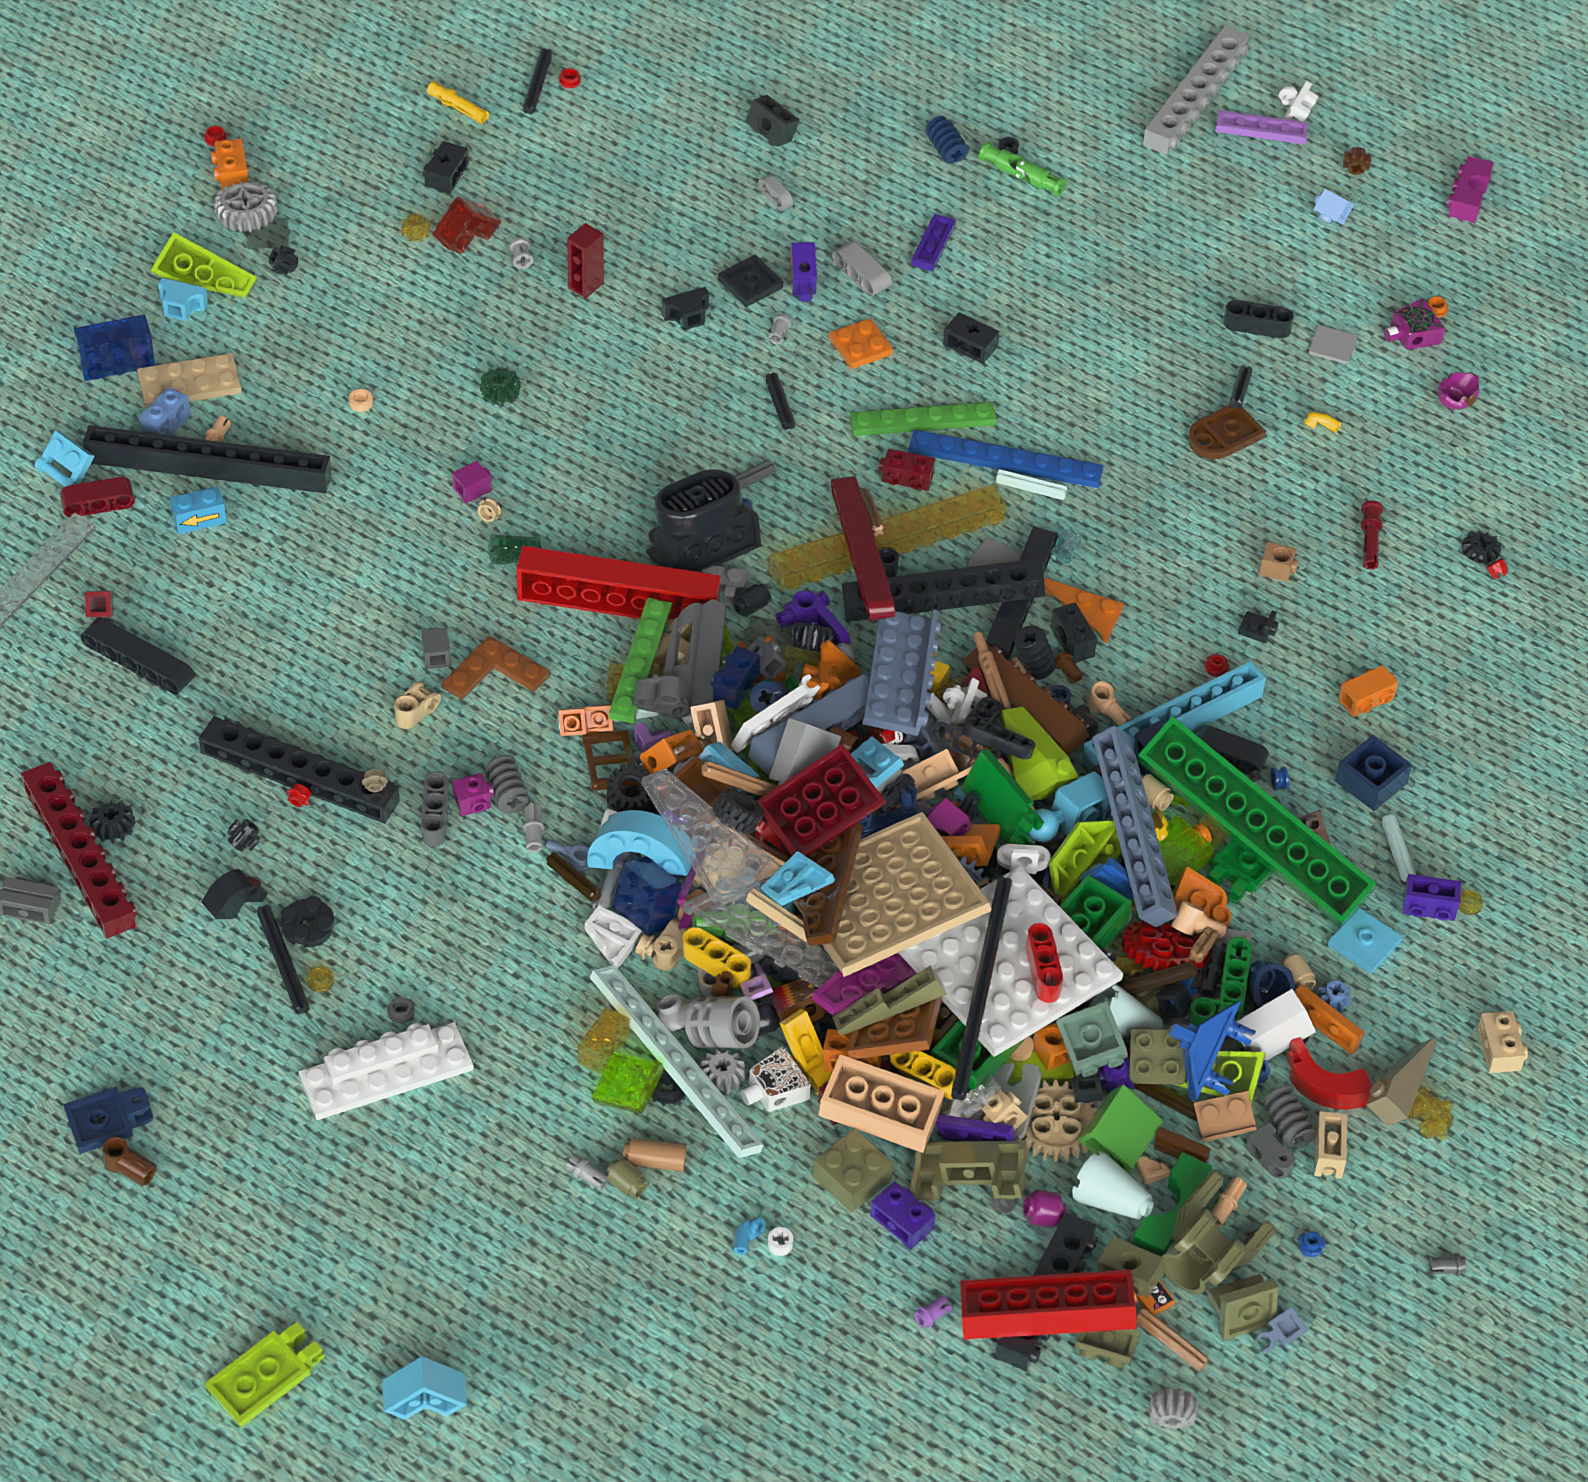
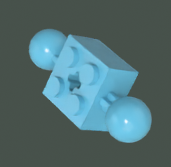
M1094 771L1086 776H1080L1076 781L1068 785L1059 787L1055 792V800L1050 810H1035L1044 821V824L1037 831L1033 827L1031 832H1028L1029 836L1037 842H1048L1057 835L1059 829L1063 835L1069 834L1077 822L1105 821L1110 804L1103 778Z

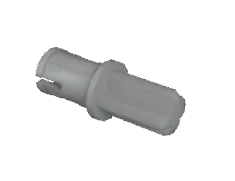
M532 802L525 807L526 823L523 825V830L526 833L527 851L540 852L543 849L542 832L544 824L541 822L540 805Z

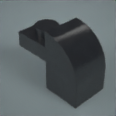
M235 869L219 877L211 885L201 903L215 919H234L245 902H263L268 893L263 889L258 879L252 876L246 877L240 869Z

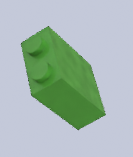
M1122 1085L1108 1093L1078 1140L1098 1156L1100 1155L1099 1151L1106 1153L1127 1172L1133 1169L1163 1123V1120L1151 1107L1144 1104L1134 1091Z

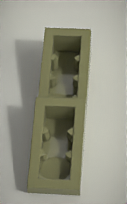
M928 966L886 994H883L878 987L834 1015L833 1019L838 1033L842 1036L945 996L947 993L940 977L931 966Z

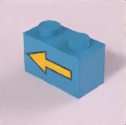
M218 486L170 497L172 518L178 534L226 523L225 506Z

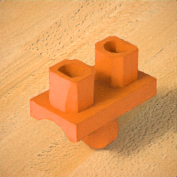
M820 661L818 667L808 664L804 665L800 677L801 680L804 676L810 675L811 679L806 685L809 688H814L817 685L820 686L816 695L813 696V701L822 699V693L826 696L831 690H837L843 686L839 677L828 676L827 662Z

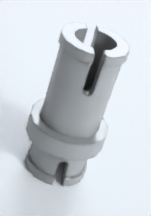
M576 1154L570 1157L569 1161L573 1163L567 1162L565 1169L571 1171L573 1177L578 1180L582 1178L599 1191L605 1187L606 1184L603 1182H608V1174L592 1166L587 1158L581 1159Z

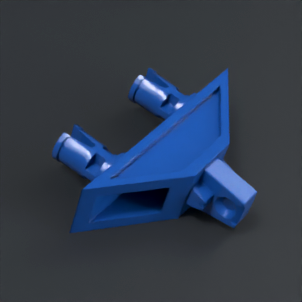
M1241 1001L1231 1004L1197 1026L1188 1024L1187 1029L1178 1024L1171 1026L1168 1035L1181 1041L1179 1047L1184 1049L1182 1053L1190 1101L1197 1100L1204 1085L1222 1093L1224 1096L1229 1093L1230 1090L1220 1083L1232 1085L1233 1080L1212 1071V1065L1227 1035L1244 1043L1246 1046H1249L1252 1042L1251 1039L1242 1033L1252 1036L1255 1035L1256 1030L1234 1021V1016Z

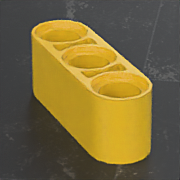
M692 927L684 932L683 955L689 962L714 977H717L719 973L722 975V972H729L734 978L732 987L736 989H741L740 983L751 979V961L745 954L701 928Z
M921 1051L890 1055L891 1063L901 1075L945 1091L944 1097L952 1099L951 1090L956 1072L952 1066Z

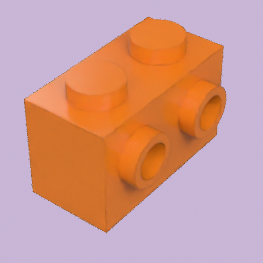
M242 138L215 141V151H211L212 164L217 165V167H214L215 181H220L221 189H224L226 186L231 187L232 183L240 184L241 181L248 183Z

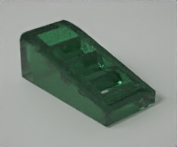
M491 535L488 544L490 564L518 562L521 550L518 547L532 546L541 548L540 538Z

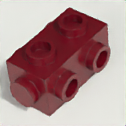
M888 448L886 457H881L878 472H882L881 482L929 491L934 476L936 458Z

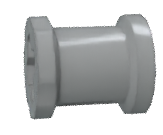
M516 238L511 241L509 249L514 255L513 265L518 269L530 267L534 259L529 252V241L525 238Z

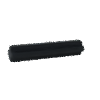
M1242 365L1239 369L1230 397L1229 406L1231 408L1240 409L1242 407L1253 370L1250 366Z
M775 372L772 374L768 373L765 381L782 428L784 430L793 429L795 427V420L779 376Z

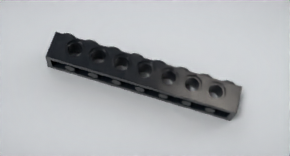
M1041 558L887 577L895 611L905 614L933 611V609L945 610L1046 597ZM858 582L842 583L846 622L867 620L868 616Z
M213 716L199 736L201 754L290 788L296 783L301 784L310 790L311 796L386 824L400 802L399 786L391 781H388L383 790L371 792L362 784L364 771L361 772L348 767L344 763H337L326 759L320 754L305 751L296 745H289L275 737H268L258 733L251 728L239 726L228 719Z

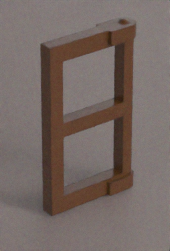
M628 730L605 733L591 732L582 735L591 788L595 791L606 790L609 778H598L595 766L627 762L629 767V763H634ZM623 741L625 754L593 757L591 744ZM626 781L621 786L638 784L634 781Z

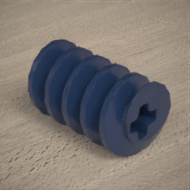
M940 115L933 118L927 124L925 133L944 162L949 164L957 163L968 155L969 147L965 144L964 139L951 120H947L945 116Z
M760 682L751 690L750 703L760 713L787 695L789 691L780 682ZM770 693H772L773 698H771L770 702H768L767 698L770 696Z

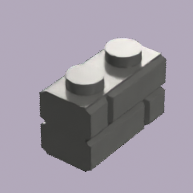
M24 877L5 878L0 890V915L49 925L52 923L60 903L58 887L50 882H30Z

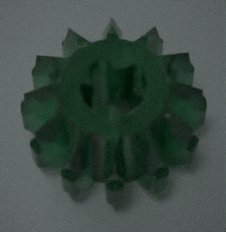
M497 366L496 370L488 369L486 374H482L480 392L485 401H491L493 406L497 402L504 406L506 401L512 404L514 398L519 397L521 381L517 377L516 371H510L508 367L500 369Z

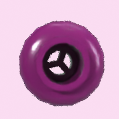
M1034 1190L1030 1195L1026 1196L1023 1203V1215L1034 1226L1054 1228L1067 1210L1060 1194L1051 1191Z

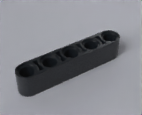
M96 618L80 635L81 641L86 647L174 695H178L195 678L193 669L187 663L104 618Z

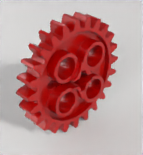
M1142 920V923L1135 921L1133 926L1128 925L1127 929H1124L1121 943L1123 953H1128V959H1135V964L1143 963L1144 969L1152 967L1153 972L1188 962H1193L1196 970L1197 968L1202 969L1203 964H1206L1208 956L1207 953L1200 963L1190 960L1188 956L1191 953L1190 950L1201 935H1195V932L1193 935H1188L1177 930L1171 924H1167V922L1154 927Z

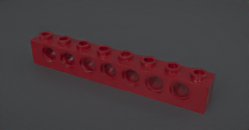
M47 762L22 772L24 790L105 938L108 939L135 928L134 917L138 916L136 907L132 901H127V892L123 883H117L115 879L117 876L113 865L106 863V855L102 845H96L94 831L90 825H85V816L81 807H75V799L71 789H65L63 785L65 781L59 769L55 771L51 762Z

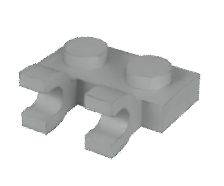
M712 566L702 570V573L721 575L720 591L725 592L724 604L726 606H733L734 596L746 588L749 570Z

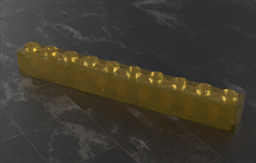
M993 484L882 519L885 533L883 535L879 534L877 537L874 536L878 551L883 548H892L898 554L909 553L923 546H931L945 539H953L957 535L975 532L979 528L989 525H997L1005 520L1006 503ZM843 532L769 555V572L781 592L788 589H796L801 585L818 582L823 578L840 575L845 571L854 569Z

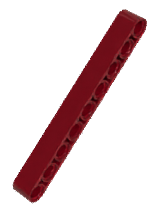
M856 476L831 479L833 500L868 619L873 621L895 617L893 597Z

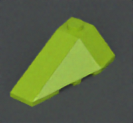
M175 232L171 235L150 271L165 279L239 297H246L257 280L256 276Z
M1024 707L1001 711L1003 728L1025 736L1036 744L1030 759H1020L1008 754L1009 760L1013 764L1014 771L1011 773L1012 777L1032 801L1055 797V792L1059 787L1068 785L1079 778L1066 753Z

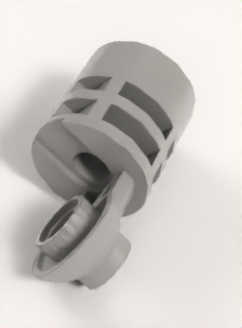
M670 994L662 998L658 1003L659 1012L657 1017L671 1032L685 1028L690 1042L697 1048H748L754 1044L759 1034L760 1015L757 1006L751 998L746 996L697 997L691 1002L681 999L678 994Z

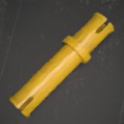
M436 81L429 84L427 93L442 101L443 105L455 108L480 124L487 121L489 117L488 111L459 96L455 90L445 88Z

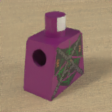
M1422 298L1393 313L1390 327L1384 329V337L1387 342L1399 340L1406 350L1442 344L1445 327Z

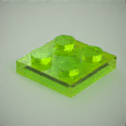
M613 1052L591 1098L596 1104L643 1114L664 1067L661 1062Z

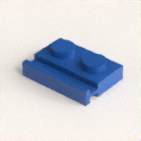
M1111 857L1107 859L1108 862L1105 864L1099 863L1081 874V881L1089 875L1127 899L1134 898L1127 869Z

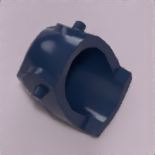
M1274 959L1259 960L1250 966L1246 992L1253 1005L1257 1008L1264 1006L1291 989L1295 992L1294 977L1288 967Z

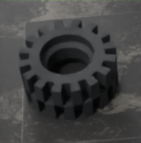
M629 763V767L623 764L620 765L619 770L616 768L613 770V774H610L606 795L607 798H610V805H615L616 811L623 809V811H644L645 806L648 807L650 805L655 784H653V776L649 777L650 772L647 769L642 771L643 766L638 764V767L634 768V763ZM626 781H634L640 786L641 792L635 797H627L621 792L620 787Z
M725 788L712 807L713 812L716 813L715 816L721 818L720 821L723 824L727 823V827L731 829L733 827L735 831L739 833L742 831L743 834H752L764 817L763 808L759 806V803L753 801L751 796H745L744 792L741 791L739 793L735 788L733 790Z

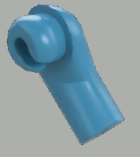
M756 1217L738 1226L734 1244V1252L736 1254H747L749 1241L761 1235L765 1230L766 1223L762 1218Z

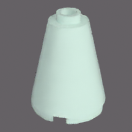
M1116 983L1092 997L1088 1008L1108 1001L1122 1038L1131 1039V1029L1151 1028L1153 1030H1164L1162 1018Z
M1099 1151V1156L1095 1153L1091 1155L1077 1176L1081 1182L1079 1188L1073 1187L1074 1200L1084 1205L1138 1220L1143 1216L1147 1217L1154 1205L1152 1195L1106 1153Z

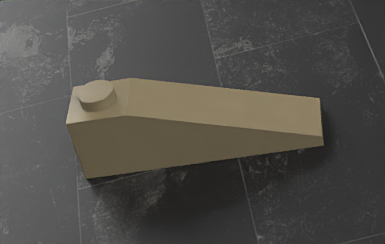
M1434 1038L1413 1046L1370 1089L1371 1094L1366 1105L1387 1126L1408 1118L1437 1042Z

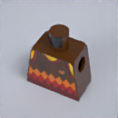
M805 977L772 989L773 992L770 995L781 1022L800 1009L807 1011L811 1023L825 1016L824 1008L812 1000L813 992L820 986L815 988L810 977Z

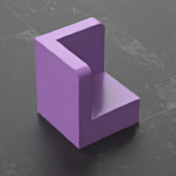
M644 722L634 725V741L640 751L649 749L664 738L673 736L671 731L664 732L663 729L649 732Z

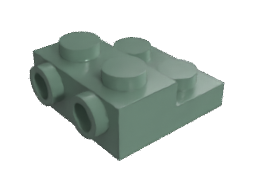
M1108 1001L1056 1019V1024L1076 1076L1082 1074L1083 1077L1092 1076L1098 1072L1097 1068L1107 1064L1110 1068L1117 1067L1124 1062V1058L1128 1057L1125 1044Z

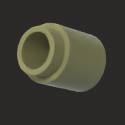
M626 1159L613 1161L607 1169V1181L627 1197L631 1196L637 1199L649 1184V1181L645 1179V1174Z

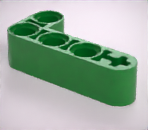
M1234 937L1229 940L1224 959L1219 1000L1204 997L1195 999L1191 1005L1188 1024L1197 1026L1238 1001H1241L1234 1016V1021L1237 1022L1242 1019L1252 949L1250 942L1246 938Z

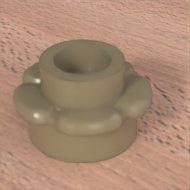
M380 769L366 771L362 780V784L371 792L383 790L388 783L385 772Z

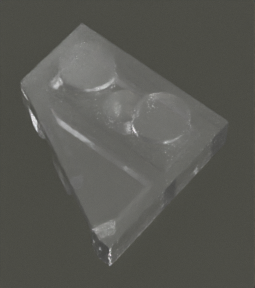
M990 1075L983 1084L978 1085L974 1090H970L966 1094V1099L960 1101L963 1105L957 1112L963 1118H968L984 1108L1001 1089L1000 1082L993 1075Z

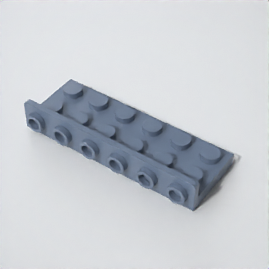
M933 609L931 619L895 611V617L878 620L863 725L915 736L919 735L921 726L926 727L929 712L924 710L929 707L931 693L927 692V689L931 690L934 675L930 674V671H934L936 656H932V653L937 651L939 638H935V635H939L941 620H937L938 610Z

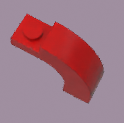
M1301 1037L1290 1041L1289 1050L1286 1053L1288 1064L1292 1067L1289 1080L1303 1096L1316 1104L1332 1109L1345 1110L1367 1106L1366 1104L1371 1094L1370 1089L1373 1084L1364 1068L1342 1074L1328 1072L1314 1062Z

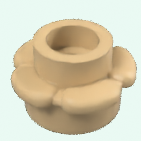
M487 498L479 503L478 515L482 520L491 522L499 518L501 507L495 500Z
M643 934L635 953L641 955L642 959H645L646 956L652 957L654 955L655 935L651 937Z

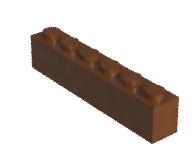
M987 644L988 650L993 654L1011 708L1024 707L1066 755L1069 756L1089 737L1085 728L1087 725L1085 720L1077 713L1075 715L1070 713L1069 707L1062 700L1056 701L1053 699V694L1045 686L1040 688L1031 674L1028 672L1023 674L1014 660L1011 658L1006 660L1004 654L997 646L993 645L991 647ZM977 647L962 660L968 674L976 667L982 671L978 660L979 652Z

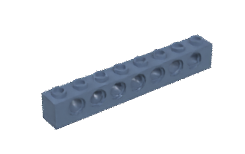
M1112 726L1092 738L1138 916L1154 927H1158L1178 917L1131 736Z

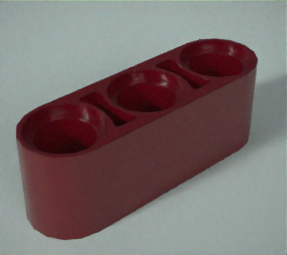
M126 477L68 485L60 491L63 513L69 518L129 509L135 503L131 481Z

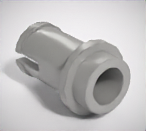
M784 313L774 317V326L768 336L773 343L781 344L786 331L792 325L791 318Z

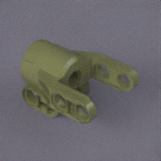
M1217 1169L1213 1170L1199 1184L1179 1208L1173 1234L1175 1242L1162 1256L1164 1258L1165 1275L1180 1289L1193 1294L1203 1293L1210 1283L1214 1286L1218 1285L1230 1272L1250 1263L1277 1229L1267 1220L1258 1229L1253 1230L1243 1243L1238 1238L1230 1242L1214 1226L1217 1218L1208 1209L1199 1213L1223 1185L1224 1176Z

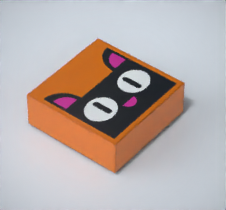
M1160 1280L1149 1298L1142 1295L1136 1296L1141 1306L1148 1309L1154 1315L1174 1306L1175 1303L1174 1298Z

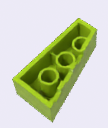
M1218 1052L1212 1065V1071L1233 1080L1232 1085L1220 1083L1230 1090L1227 1095L1248 1091L1252 1105L1266 1052ZM1185 1072V1082H1184L1183 1084L1177 1085V1086H1181V1087L1188 1088L1187 1079H1186V1072ZM1206 1085L1202 1087L1201 1092L1218 1097L1224 1096L1222 1093Z

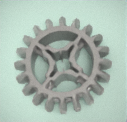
M250 180L248 183H243L242 181L240 184L232 183L231 187L226 186L224 191H219L218 197L215 198L214 212L217 220L225 229L230 228L232 232L239 230L241 233L243 231L251 233V230L254 229L260 231L261 226L268 227V222H273L274 217L277 216V199L272 189H268L267 185H261L260 182L252 183Z

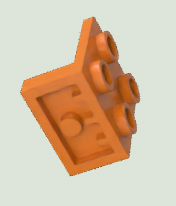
M971 824L972 828L964 836H941L950 850L956 853L958 861L963 856H966V864L968 865L975 861V866H988L1001 828L999 824Z

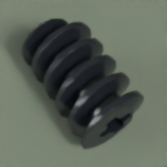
M1033 625L1019 629L1015 634L1014 643L1026 672L1031 674L1035 680L1047 678L1055 670L1056 659L1046 638V633L1040 627Z

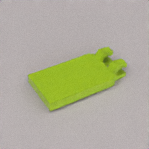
M298 1321L279 1335L272 1331L204 1383L206 1389L240 1427L247 1424L308 1377L312 1370L311 1367L325 1358L322 1348L316 1341L309 1344L299 1353L294 1349L307 1339L304 1333L305 1329Z

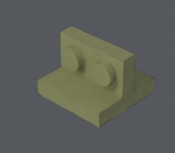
M1257 1274L1208 1290V1298L1220 1317L1219 1333L1222 1339L1228 1340L1268 1327L1267 1323L1276 1318L1278 1285L1274 1279L1264 1281L1261 1274Z

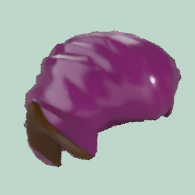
M1455 372L1443 378L1442 383H1439V387H1437L1438 399L1442 405L1453 410L1471 407L1480 393L1478 375Z

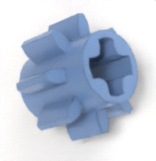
M1327 980L1326 987L1319 988L1318 996L1340 1013H1343L1344 1006H1350L1352 997L1349 996L1351 988L1346 987L1341 980Z

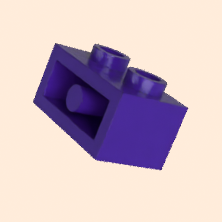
M1408 874L1403 892L1402 914L1455 921L1460 904L1461 881Z
M895 1181L871 1201L870 1216L911 1250L934 1230L936 1215L932 1208L927 1204H922L913 1196L908 1188L900 1186Z

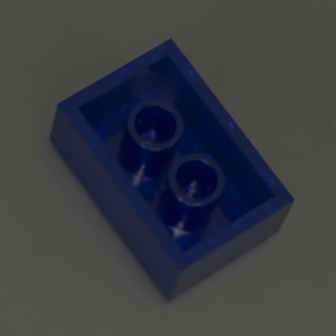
M145 314L74 328L78 361L84 381L122 375L137 371L139 368L155 366L152 337Z

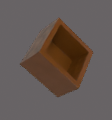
M696 755L658 789L659 803L695 836H698L717 818L712 807L725 788H731L732 790L733 788L730 785L703 776L701 774V766L705 763Z

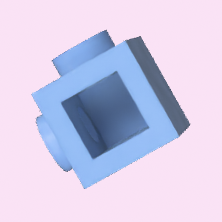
M1324 189L1323 193L1321 192L1315 200L1316 206L1314 210L1320 212L1319 218L1329 223L1335 220L1344 224L1354 204Z

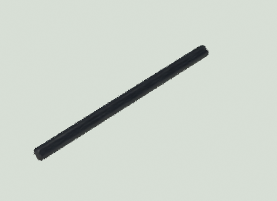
M1000 876L996 884L951 1090V1097L954 1100L963 1101L966 1099L1011 890L1012 880L1009 877Z

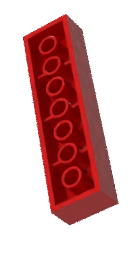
M522 546L516 568L517 600L641 619L647 598L672 603L669 620L678 618L681 611L690 604L700 603L703 605L711 599L720 602L721 575L528 546Z

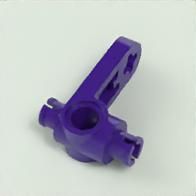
M807 590L799 591L793 596L792 601L784 604L783 611L775 614L776 621L782 628L789 624L793 626L797 622L827 626L833 630V644L835 646L839 643L851 645L848 632L826 607L830 605V599L823 590L817 594Z

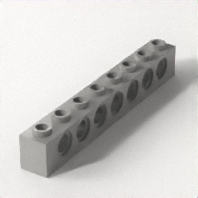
M1228 26L1223 27L1146 127L1143 141L1144 146L1168 155L1172 148H1177L1181 136L1188 133L1191 123L1196 122L1201 110L1208 107L1210 98L1217 95L1222 82H1227L1230 72L1237 69L1241 57L1245 58L1250 48V45H1248V34Z

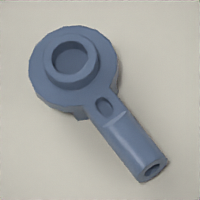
M551 839L547 842L546 849L569 858L570 864L577 870H587L590 868L587 863L590 847L577 844L573 847L565 846Z

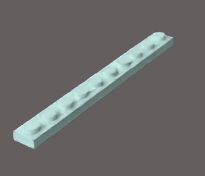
M613 965L593 970L590 979L735 1155L741 1158L760 1153L764 1145L617 967Z

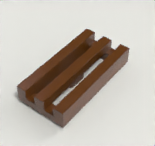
M1161 1127L1156 1134L1153 1148L1176 1159L1183 1152L1207 1164L1211 1148Z

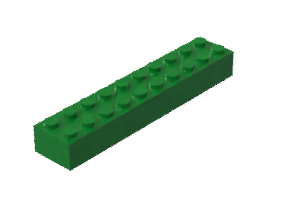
M1173 716L1138 755V761L1141 765L1339 928L1348 921L1375 890L1377 884Z
M1087 875L1059 907L1096 945L1105 948L1129 921L1132 901ZM960 1019L931 1051V1057L952 1066L955 1070L965 1031V1025ZM1025 1039L995 1057L978 1040L967 1092L977 1095Z

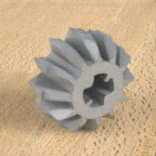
M716 1049L714 1055L707 1053L705 1061L700 1063V1068L717 1089L724 1091L727 1095H729L731 1089L738 1091L740 1083L745 1081L744 1061H740L738 1053L730 1055L729 1049L725 1053H720L718 1049Z
M1171 1387L1167 1390L1161 1388L1159 1391L1152 1393L1149 1414L1150 1420L1156 1426H1164L1165 1429L1173 1428L1176 1430L1177 1428L1186 1429L1188 1426L1195 1424L1198 1404L1197 1397L1193 1396L1192 1392L1183 1391L1182 1388L1173 1389Z

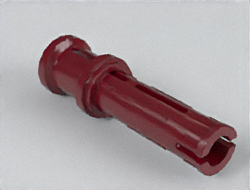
M1370 500L1364 502L1361 506V512L1363 513L1361 529L1364 532L1363 567L1374 570L1379 566V532L1383 527V522L1380 520L1383 513V505L1378 501Z

